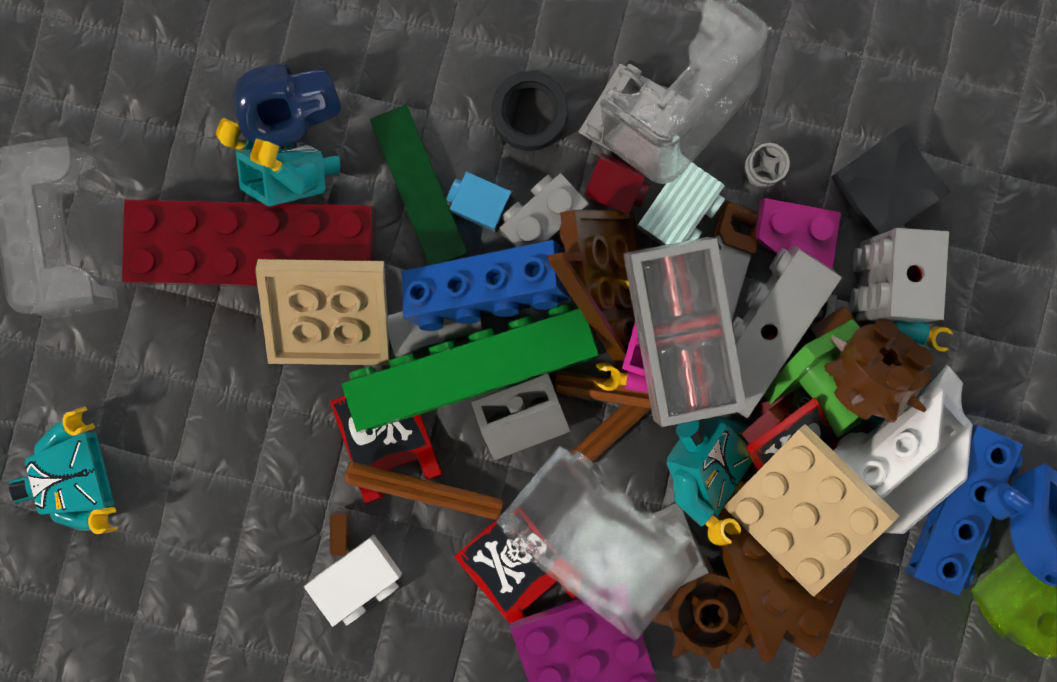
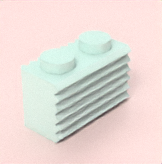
M684 158L636 228L662 246L698 239L702 231L697 229L696 226L704 215L712 218L725 200L724 197L719 195L725 185Z

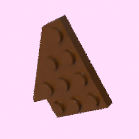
M570 210L560 212L562 223L560 226V238L565 246V252L547 255L548 262L619 371L627 373V370L622 369L633 332L635 316L630 290L622 287L620 280L628 281L623 253L639 250L634 211H630L629 215L621 211Z
M742 481L738 483L737 487L731 494L726 504L745 485V483H743ZM724 507L718 517H716L719 521L729 518L736 520ZM740 523L741 532L739 534L731 535L724 530V534L732 543L717 546L761 660L766 664L775 657L783 638L812 657H817L823 652L861 556L858 555L813 597Z

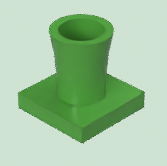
M852 319L804 345L775 376L763 394L767 401L773 404L784 396L803 387L812 399L815 398L819 402L824 416L837 438L842 437L863 422L865 419L849 411L836 398L834 391L837 389L833 376H829V373L824 368L826 363L835 361L841 353L832 341V336L834 335L849 342L856 330L860 329L858 324Z

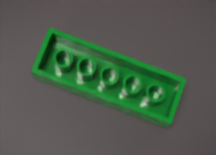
M572 303L548 310V314H546L547 319L535 323L532 316L512 321L507 326L509 331L494 335L491 328L469 335L470 343L454 347L453 341L430 347V356L415 360L413 354L389 360L391 368L376 372V369L370 366L349 373L351 381L341 384L356 432L370 431L534 379L547 373L549 374L593 360L598 356L589 323L580 309L573 310Z

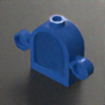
M1044 463L1014 478L1013 487L1007 483H1000L985 492L984 500L987 509L996 519L1004 520L1010 517V531L1014 548L1029 572L1043 583L1057 586V471Z

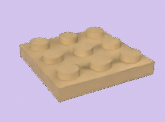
M258 259L256 278L268 364L389 365L390 342L384 261Z
M806 424L724 506L813 597L899 517Z

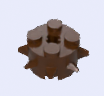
M878 319L875 324H868L856 330L849 342L834 335L832 336V341L841 353L835 361L826 363L824 368L829 373V376H833L837 389L834 391L836 398L849 411L866 420L871 415L881 418L884 417L886 422L895 423L908 406L922 412L927 410L917 395L925 385L932 382L929 368L933 363L931 352L927 348L918 345L910 336L901 332L894 322Z
M703 556L709 573L673 590L669 588L671 592L668 596L666 609L653 615V622L671 627L677 638L672 656L676 659L691 651L699 656L707 657L712 669H719L724 653L730 654L739 646L752 650L755 644L749 636L750 629L729 575L719 570H713L707 557ZM711 604H715L716 617L711 620L707 616L704 621L701 620L703 617L701 609L705 605L710 607Z

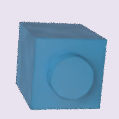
M466 172L463 180L457 178L454 180L446 200L452 203L450 207L451 213L496 232L501 216L504 214L512 195L511 191Z

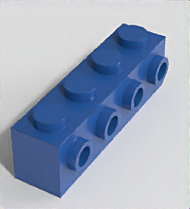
M554 240L401 271L403 318L417 325L420 330L436 331L444 327L443 324L452 322L473 324L481 321V317L494 314L499 317H510L517 315L520 309L533 307L546 310L558 306V302L572 300V297L549 264L547 255L565 252V249Z
M972 426L967 480L929 512L904 572L960 596L962 589H967L970 586L975 574V567L972 565L978 551L982 552L986 548L991 536V530L988 528L993 515L986 507L984 500L985 492L1000 483H1008L1010 476L1014 477L1017 474L1023 460V455L1020 454L1023 444L981 426Z

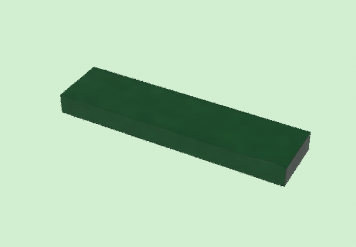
M407 104L369 119L428 264L448 262L467 255L468 252Z

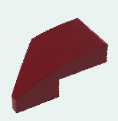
M794 392L773 404H770L764 396L761 397L754 408L760 417L742 433V436L749 444L785 418L792 406Z

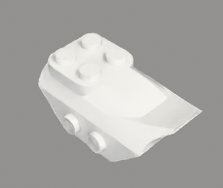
M948 365L917 396L927 410L925 412L908 406L895 423L886 422L885 420L868 434L865 432L849 433L838 442L837 448L833 450L899 515L897 520L883 533H906L967 480L973 424L963 414L961 403L963 382Z

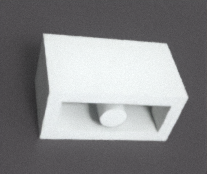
M372 535L346 556H343L310 580L304 588L332 627L341 620L347 626L366 612L362 605L375 596L380 602L398 589L399 586L395 581L400 578L402 572L376 536Z

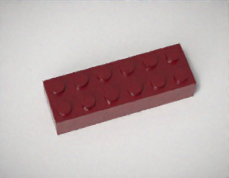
M124 199L122 282L142 285L258 287L256 278L258 259L375 261L376 210L368 205L282 203L268 207L263 203Z

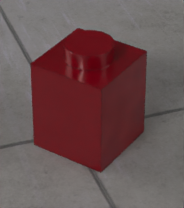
M602 153L583 196L629 215L633 205L641 207L650 185L643 182L646 171Z

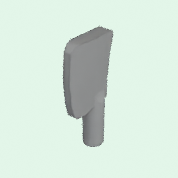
M403 311L388 316L389 340L396 357L408 355L429 346L445 343L446 340L469 336L483 331L481 321L473 324L453 322L444 324V327L440 330L423 331L417 325L403 318Z

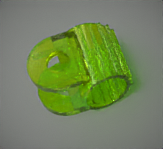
M1015 551L974 586L971 592L982 614L1001 638L1005 639L1008 636L1013 642L1025 647L1038 656L1046 658L1057 657V586L1047 585L1032 575ZM1043 614L1041 623L1037 625L1039 617Z

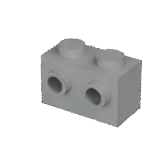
M561 173L555 179L547 175L531 190L535 196L526 205L522 206L517 202L501 216L504 224L500 227V232L514 248L550 241L560 232L562 224L560 212L585 210L588 203Z
M548 373L471 402L481 433L494 460L570 432Z

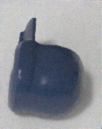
M286 63L259 66L247 71L238 79L233 94L237 124L245 138L253 144L256 138L280 147H285L301 139L307 133L310 126L327 121L337 116L341 111V103L330 74L326 70H310L292 75Z

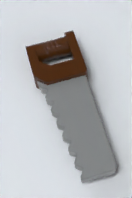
M726 200L722 206L714 235L718 241L732 321L750 257L756 252L758 241L755 239L758 209L754 211ZM731 219L751 226L748 236L736 232L730 224Z

